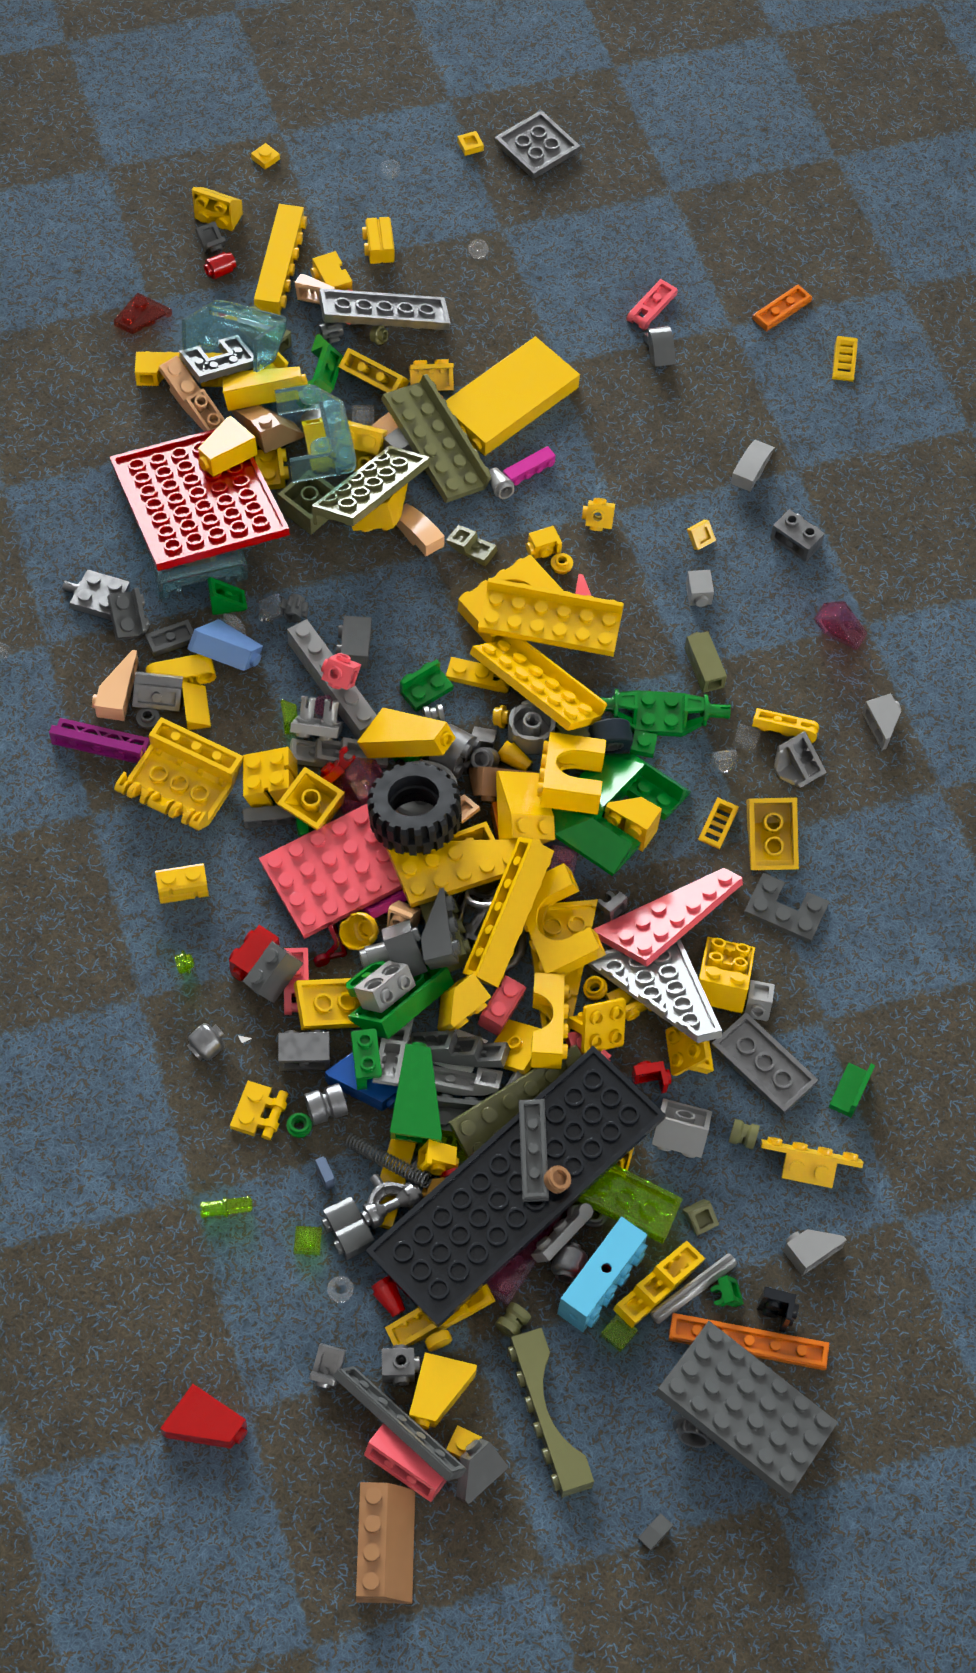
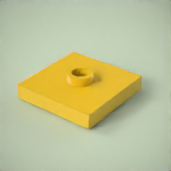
M508 1020L494 1043L507 1042L510 1047L503 1069L513 1072L519 1071L523 1075L530 1071L533 1031L540 1030L541 1028Z

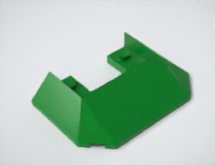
M634 753L605 754L602 772L585 770L578 777L602 781L598 815L552 808L555 838L613 876L639 849L641 842L604 818L606 805L609 802L621 801L625 796L631 799L642 797L662 808L660 818L665 821L688 797L691 791Z

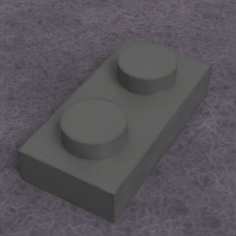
M187 619L145 634V638L153 656L157 657L189 645L194 631Z

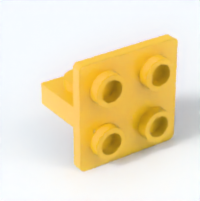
M438 359L434 361L435 364H427V360H415L413 365L409 366L410 385L419 383L422 376L428 374L438 391L454 390V363H449V359Z
M618 998L585 1005L583 1012L568 1017V1027L582 1034L581 1052L583 1054L592 1046L602 1051L603 1049L607 1050L624 1045L626 1000Z
M674 1026L666 1029L671 1075L678 1076L688 1070L704 1074L714 1071L710 1041L697 1043Z

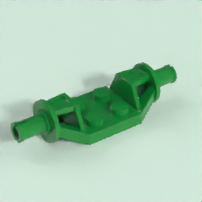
M615 689L612 698L599 697L607 703L605 711L611 712L613 714L612 718H623L630 722L632 733L638 730L658 734L657 736L683 737L701 726L706 727L709 718L730 719L731 713L730 704H710L708 694L700 697L674 692L640 690L619 692V689ZM619 708L633 710V718L619 712ZM700 713L701 717L687 721L688 714Z

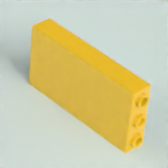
M535 336L448 398L446 403L451 413L456 416L463 432L467 434L473 448L486 456L579 388L580 374Z

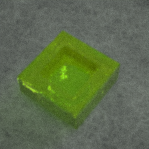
M296 1226L294 1254L320 1256L322 1227Z
M616 1314L601 1332L600 1336L618 1351L622 1352L637 1334L638 1329L636 1327L631 1328Z

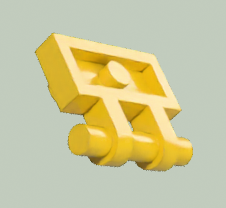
M247 1081L231 1121L230 1129L255 1136L257 1128H262L264 1131L261 1137L271 1140L273 1133L277 1132L279 1127L278 1120L281 1112H284L286 1109L288 1093L279 1090L276 1098H270L272 1088ZM266 1107L272 1109L269 1118H262Z

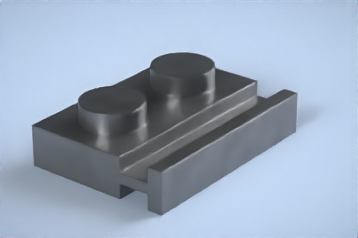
M135 672L132 707L179 711L183 676Z

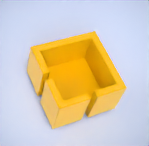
M289 747L243 755V797L254 808L265 805L273 806V801L265 791L268 790L277 804L298 776L297 759Z

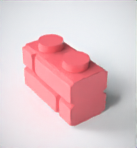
M505 975L489 1000L488 1006L481 1013L478 1025L498 1036L522 1000L526 987Z

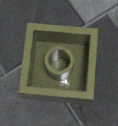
M308 468L278 493V507L284 515L312 535L329 520L326 519L320 525H314L312 505L335 487Z

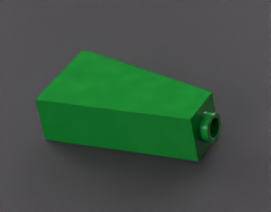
M421 1042L405 1044L390 1128V1138L425 1144L428 1140L442 1143L431 1047H427L426 1044Z

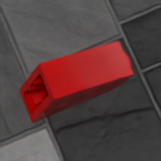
M194 1384L191 1385L160 1428L162 1435L169 1439L230 1449L235 1443L240 1444L248 1432L245 1418Z

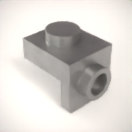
M321 1343L309 1379L314 1380V1384L319 1387L330 1388V1385L335 1386L338 1381L334 1378V1375L338 1369H342L347 1350Z

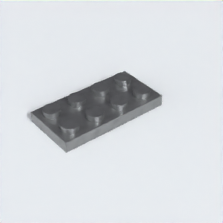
M747 1012L722 1033V1038L714 1040L711 1044V1048L782 1115L818 1083V1079Z

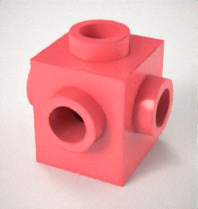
M342 653L335 654L325 659L321 668L323 672L321 680L328 682V686L332 688L348 690L355 685L361 664L351 661V657Z

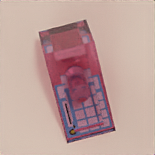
M845 601L824 603L814 618L825 635L853 649H858L867 635L866 630Z

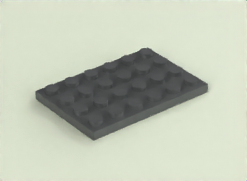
M710 1321L707 1322L654 1393L786 1499L791 1495L838 1423Z

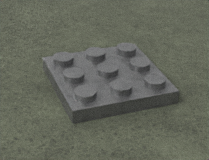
M542 110L495 137V144L532 179L537 178L580 152V145Z

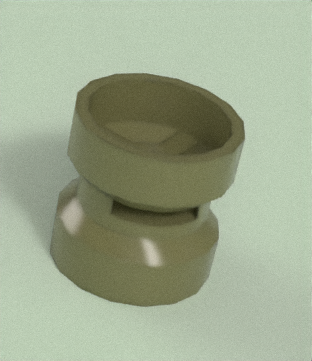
M735 1118L728 1142L735 1145L741 1143L744 1144L745 1148L753 1150L760 1126L753 1123L747 1125L744 1124L743 1120Z
M510 1302L506 1307L505 1315L498 1318L495 1326L500 1332L511 1339V1337L521 1333V1327L528 1324L531 1320V1315L520 1305Z

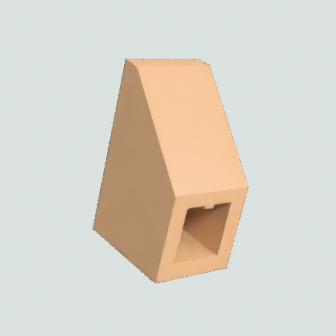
M399 900L396 901L388 909L387 927L409 919L412 927H417L420 922L421 909L417 907L410 908L409 904Z

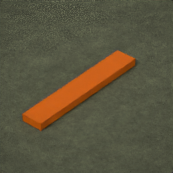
M677 1313L672 1314L668 1341L691 1345L707 1322L710 1321L757 1358L819 1370H826L829 1342Z

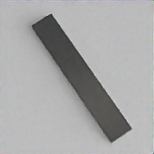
M351 1366L336 1371L334 1378L446 1481L463 1476L466 1471L465 1466L358 1369Z

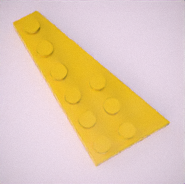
M598 899L560 902L552 905L547 911L543 923L547 938L562 940L589 927L592 928ZM531 948L534 974L541 973L537 963L540 961L539 956ZM584 966L564 976V984L569 985L568 1000H564V1004H569L568 1017L574 1015ZM539 1011L542 1029L550 1023V1020L543 1012Z

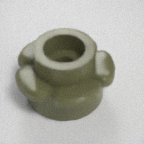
M381 325L373 326L370 331V340L376 345H382L388 339V330Z

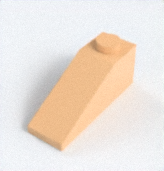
M132 650L99 686L98 694L93 695L92 708H95L98 718L125 721L135 680V672H137L139 664L137 650Z

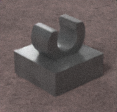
M608 891L606 892V898L610 900L609 902H603L601 899L598 900V907L603 911L604 919L607 922L620 917L627 910V896L622 892L615 895L613 892Z

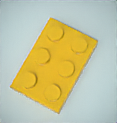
M351 978L295 981L294 991L301 1030L358 1028L348 1018V1015L361 1006L358 998L351 997L346 988V983Z

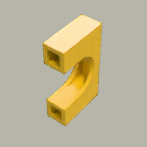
M531 555L518 559L512 566L506 570H500L493 577V579H503L504 581L525 583L530 586L547 587L552 590L563 591ZM485 580L477 588L470 592L467 591L458 599V612L486 643L502 640L503 636L478 632V624L487 591L488 581Z
M550 732L549 741L544 740L537 789V796L541 797L540 807L598 815L602 781L572 777L562 772V770L581 769L602 772L606 747L605 739Z
M564 863L546 871L541 888L538 890L533 902L532 910L528 914L523 926L524 930L529 932L531 936L529 944L533 952L539 956L540 961L537 963L541 973L568 974L606 955L598 934L591 927L562 940L549 939L544 932V918L549 908L558 901L580 891L571 869Z

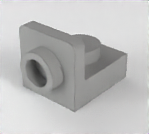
M750 980L744 1014L747 1012L753 1019L768 1021L773 1003L775 984Z

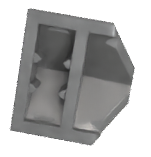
M805 731L778 746L774 769L781 780L801 788L827 773Z

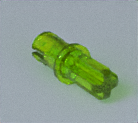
M248 1196L232 1199L223 1197V1200L201 1201V1218L225 1215L226 1218L229 1214L251 1212L253 1210L252 1199Z

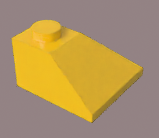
M304 767L278 801L277 805L318 831L330 822L344 803L345 792Z

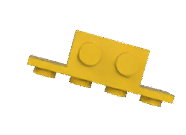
M768 1137L767 1140L761 1139V1148L786 1153L781 1174L783 1179L832 1188L837 1163L863 1168L862 1159H859V1155L843 1152V1155L834 1154L832 1149L826 1147H818V1150L809 1149L807 1144L801 1142H793L792 1145L782 1143L783 1140L776 1137Z

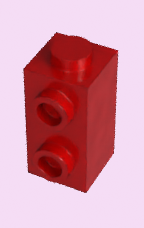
M258 925L254 931L251 930L246 935L243 945L239 949H234L229 957L230 971L233 977L243 981L272 941L280 946L279 937L261 925Z

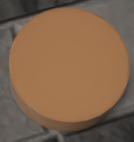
M553 1166L544 1174V1184L549 1191L556 1194L562 1193L571 1185L570 1173L562 1166Z

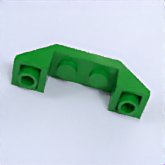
M320 334L316 335L311 350L319 358L313 379L308 381V387H305V396L297 397L295 401L305 410L308 409L312 402L322 403L334 390L340 370L338 366L343 358V355Z

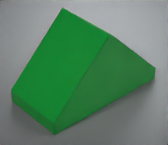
M213 577L207 579L212 615L247 610L244 590Z

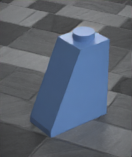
M217 619L194 629L187 649L245 671L258 665L262 657L260 653L263 646L220 619Z

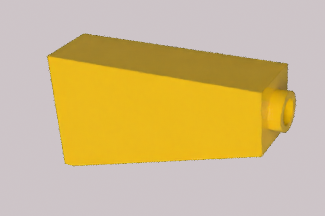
M300 367L247 370L223 376V393L228 411L305 396V387H308L306 374H301Z
M382 708L357 743L366 758L443 756L456 737L445 721Z

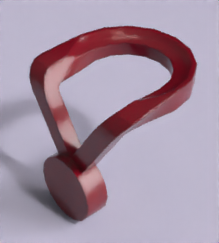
M333 923L328 925V928L334 940V945L325 954H320L314 958L313 961L316 967L327 965L330 959L347 955L346 946L342 944L339 931ZM340 945L342 951L334 953Z

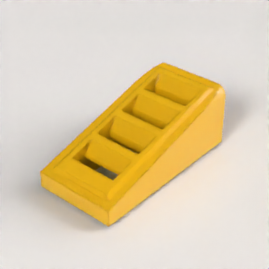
M837 336L834 346L832 379L853 382L858 344L857 338ZM838 369L850 370V372L838 371Z
M717 797L698 840L720 850L739 806ZM719 809L730 814L729 818L717 813V810ZM716 817L727 823L726 825H723L719 822L714 821L713 818ZM710 825H713L715 827L722 829L723 832L720 833L709 827ZM708 832L719 837L718 842L706 837V833Z

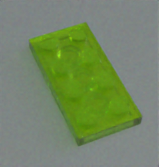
M614 1165L576 1201L582 1204H590L594 1210L616 1221L622 1216L645 1232L648 1237L663 1244L683 1198Z

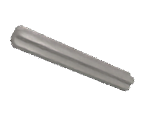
M726 1254L654 1308L650 1313L652 1319L657 1324L663 1322L716 1282L718 1278L732 1270L737 1264L735 1258L731 1254Z

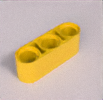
M200 654L154 662L145 669L146 673L183 676L182 683L201 685L211 683L216 679L212 659Z

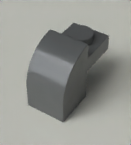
M670 327L648 328V332L643 333L644 342L649 345L650 363L655 367L676 364L674 339Z

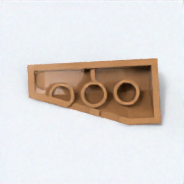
M263 405L231 411L241 425L255 436L257 445L264 453L304 438V433L293 421Z
M471 767L468 771L473 795L481 796V801L495 802L497 798L496 771L539 773L493 767Z

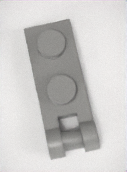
M584 1203L572 1205L568 1208L567 1217L559 1220L553 1226L554 1231L549 1236H545L537 1242V1249L531 1254L537 1263L550 1261L593 1215L591 1205Z

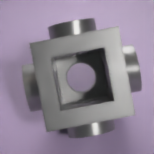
M400 1344L392 1346L391 1349H382V1383L393 1382L395 1386L409 1385V1382H414L415 1373H420V1357H414V1348H408L407 1345Z

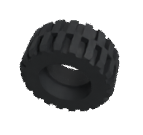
M406 762L404 766L398 764L393 766L391 771L386 770L380 775L381 779L377 778L373 782L372 788L368 792L367 801L370 827L378 842L383 843V846L387 849H395V852L399 854L406 852L410 856H417V853L422 852L425 855L431 853L433 849L437 851L444 847L443 843L448 844L454 838L453 834L458 832L462 820L460 791L455 780L446 771H440V768L435 765L427 766V763L419 762V764ZM412 801H422L434 806L429 812L418 816H406L395 811L401 805Z

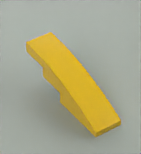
M688 1241L684 1242L661 1261L648 1276L640 1281L633 1291L619 1301L613 1310L633 1328L668 1297L706 1258Z
M486 1283L439 1328L419 1308H416L386 1326L385 1329L393 1346L403 1344L409 1347L426 1339L431 1334L444 1330L495 1302V1299Z

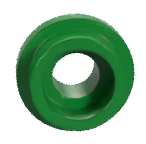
M295 1113L287 1120V1131L295 1138H303L311 1132L312 1121L304 1113ZM302 1123L304 1127L299 1130L295 1128V1125Z

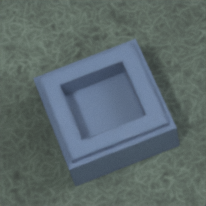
M323 1156L316 1159V1170L325 1190L334 1188V1175L326 1158Z

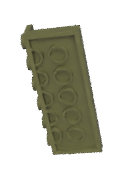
M428 374L423 375L419 383L383 394L382 402L408 441L413 452L430 457V466L425 471L445 503L486 489L491 479L489 469L483 464L478 451L473 448L467 434L463 432L456 416L451 413L446 400L441 397L435 383L431 381Z
M388 446L312 505L314 525H320L326 519L354 526L430 466V457Z
M577 1045L568 1047L567 1059H562L561 1069L535 1068L448 1122L467 1159L519 1113V1100H533L582 1056Z

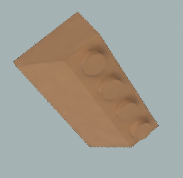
M360 1482L356 1603L412 1604L415 1491L410 1488L390 1483Z

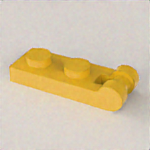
M455 657L450 659L446 677L450 681L501 693L509 691L510 685L482 663ZM497 677L500 678V680L495 681L493 680V678Z
M759 708L756 709L752 727H757L759 730L779 732L784 736H797L805 731L811 743L816 741L819 731V725L815 721Z

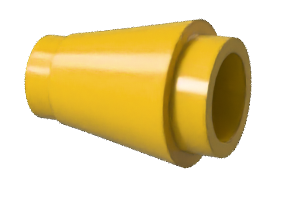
M508 740L498 752L501 762L521 771H527L533 762L514 742L510 743Z

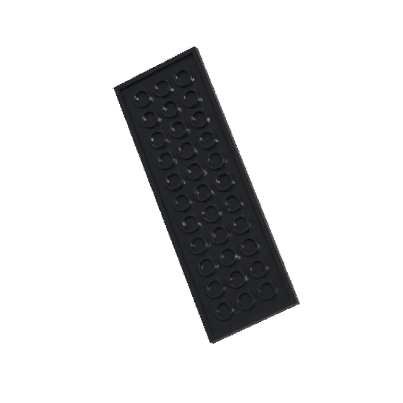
M594 1046L534 1098L545 1099L548 1170L556 1165L566 1168L571 1176V1185L568 1189L559 1194L549 1191V1201L523 1202L518 1113L366 1249V1254L437 1328L666 1118V1114Z

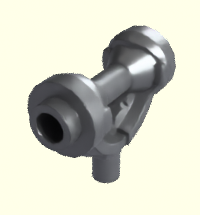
M374 1174L371 1176L370 1181L375 1188L372 1189L367 1204L363 1205L364 1211L361 1212V1216L367 1226L371 1225L375 1229L382 1225L388 1213L399 1207H410L412 1209L423 1199V1195L417 1185L413 1186L410 1182L404 1185L390 1181L384 1183L379 1174ZM393 1195L396 1196V1198L384 1204H380V1202L383 1199H385V1197Z

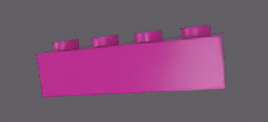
M547 446L504 469L503 473L516 486L521 481L531 478L532 475L542 472L543 469L553 466L556 455Z

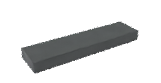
M545 1099L519 1100L523 1202L549 1201V1190L544 1184V1174L548 1170Z

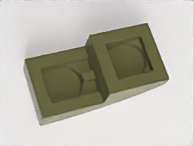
M460 525L446 539V542L455 550L483 566H486L498 551L495 544L479 539L476 531Z

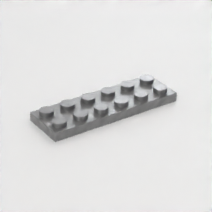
M323 288L319 290V300L324 322L449 330L451 323L444 297Z

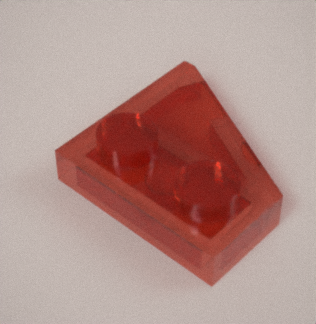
M137 293L114 319V326L134 334L144 327L155 324V320L161 317H170L172 309Z

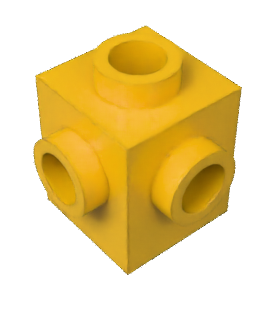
M593 498V501L589 500L588 506H583L582 519L586 520L585 526H590L589 529L593 531H603V528L612 529L615 504L606 503L607 500L603 498ZM599 512L601 516H596L595 513Z

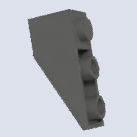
M444 887L440 888L421 937L423 959L430 970L459 964L458 954H461L460 942L455 936V932H458V924L452 914V910H455L454 898L452 895H448Z

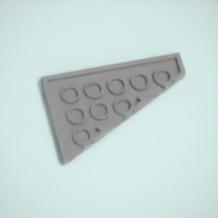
M681 939L675 942L648 967L616 949L605 951V956L588 963V966L695 1042L701 1043L722 1038V1029Z

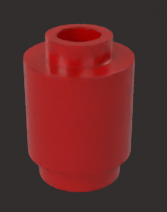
M222 252L206 259L203 267L208 277L211 276L213 279H217L233 272L237 265L231 252Z

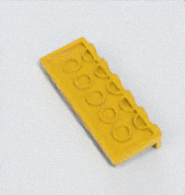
M489 578L478 624V632L614 657L624 603L595 598L590 595L574 594L568 591L552 590L547 587H536L525 583L504 581L503 579Z
M503 636L502 640L472 646L470 655L567 731L586 727L601 720L607 703L526 640Z

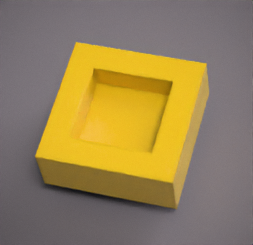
M476 131L457 136V143L464 156L484 151V144Z
M265 143L251 153V159L266 170L280 160V154Z
M703 520L686 529L694 550H700L716 541L709 520Z
M457 1425L446 1450L451 1455L460 1459V1456L466 1452V1447L472 1441L482 1439V1437Z

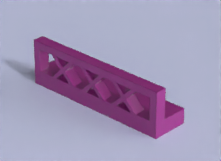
M60 718L57 726L52 725L49 731L53 745L136 764L150 745V740L147 737ZM63 726L72 727V728H74V730H73V729L64 728Z

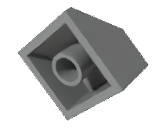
M663 1098L661 1110L666 1114V1118L656 1126L652 1145L657 1146V1148L663 1151L673 1150L681 1152L682 1155L689 1158H702L712 1111Z

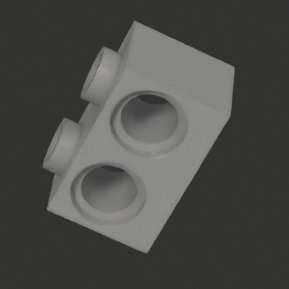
M388 960L356 985L354 990L362 1009L382 1013L414 988L416 984L407 964Z

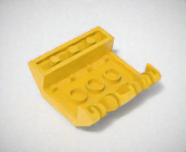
M161 717L149 734L150 746L128 778L126 772L122 773L115 784L114 790L123 795L127 794V797L131 799L141 795L140 803L147 804L148 807L162 814H168L171 818L182 815L181 823L189 824V827L199 831L211 823L232 791L244 757Z

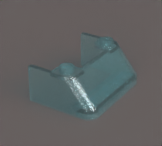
M215 300L182 319V349L200 346L205 350H214L218 347V340L238 335L253 352V372H259L275 361L287 328V318L233 302Z
M313 384L275 390L278 415L320 408L326 437L317 438L311 443V455L289 458L292 482L353 472L356 469L357 460L343 401Z

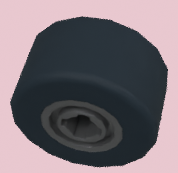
M604 719L595 722L589 727L591 738L606 740L605 753L620 752L632 746L630 722L626 719Z

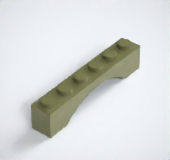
M542 1328L511 1337L510 1346L507 1347L508 1355L511 1362H516L519 1370L516 1372L517 1382L520 1388H525L527 1397H524L528 1413L533 1412L536 1422L533 1423V1429L536 1438H542L545 1448L541 1449L545 1464L551 1465L553 1474L550 1475L554 1491L559 1490L562 1498L592 1488L594 1479L586 1456L562 1437L547 1411L543 1393V1377L550 1351Z

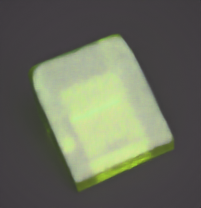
M281 700L284 734L288 735L290 734L291 722L298 715L297 706L291 702Z

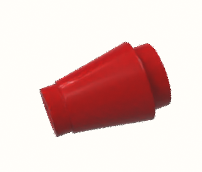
M388 1276L371 1286L374 1291L372 1295L391 1314L392 1318L406 1310L397 1285Z

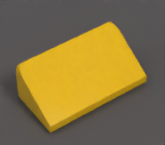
M182 683L187 729L210 728L206 686Z

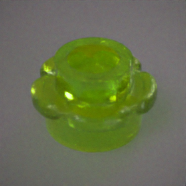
M184 950L181 951V954L175 955V963L179 973L187 972V974H190L191 968L195 967L192 955L186 954Z

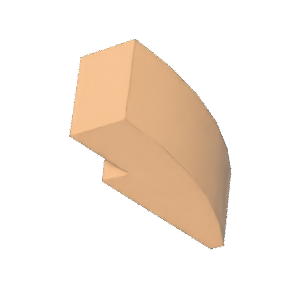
M407 503L404 504L401 518L396 525L413 546L416 544L425 556L444 547L445 536L419 510Z

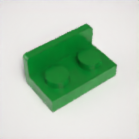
M438 659L431 663H425L418 671L405 675L400 681V694L415 712L441 698L454 688V685L440 670Z
M376 1029L351 1031L357 1090L367 1089V1080L382 1077Z

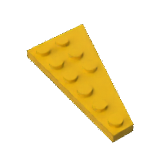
M518 839L450 841L448 844L443 843L444 847L437 851L433 849L429 854L424 855L422 852L417 853V856H410L406 852L399 854L395 852V849L389 850L386 848L409 906L413 908L436 900L440 888L443 887L450 896L501 879Z

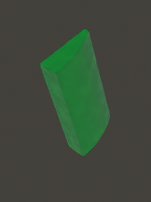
M427 966L428 972L413 977L416 986L385 1011L379 1013L362 1009L359 1006L348 1015L349 1020L363 1030L376 1029L378 1037L391 1038L454 984L448 967L430 970Z

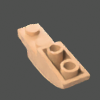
M175 356L159 366L158 370L170 385V392L204 432L217 429L225 420L204 388H199L179 357Z

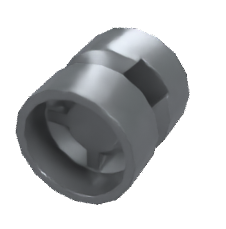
M339 1083L325 1087L322 1093L319 1090L304 1094L306 1107L313 1125L328 1121L329 1116L335 1119L348 1115L346 1101Z

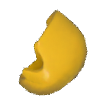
M362 912L351 914L346 920L341 922L339 928L341 942L350 950H362L365 946L372 945L379 934L375 919L368 913Z

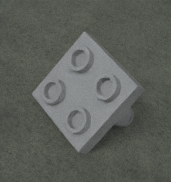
M301 696L300 715H297L291 722L290 732H294L297 737L309 738L310 735L319 736V739L323 741H333V738L337 739L343 731L344 723L337 721L340 702L334 700L331 709L332 700L325 699L323 719L313 718L316 698L310 697L308 703V696Z

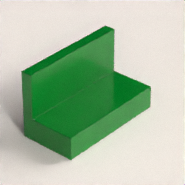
M848 1063L829 1108L852 1118L875 1065L871 1063L866 1071Z

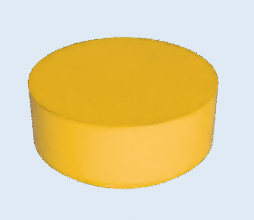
M440 1330L425 1339V1344L428 1351L431 1352L445 1347L453 1339L448 1330Z

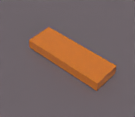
M796 285L753 314L752 320L767 332L810 303L812 296L801 286Z

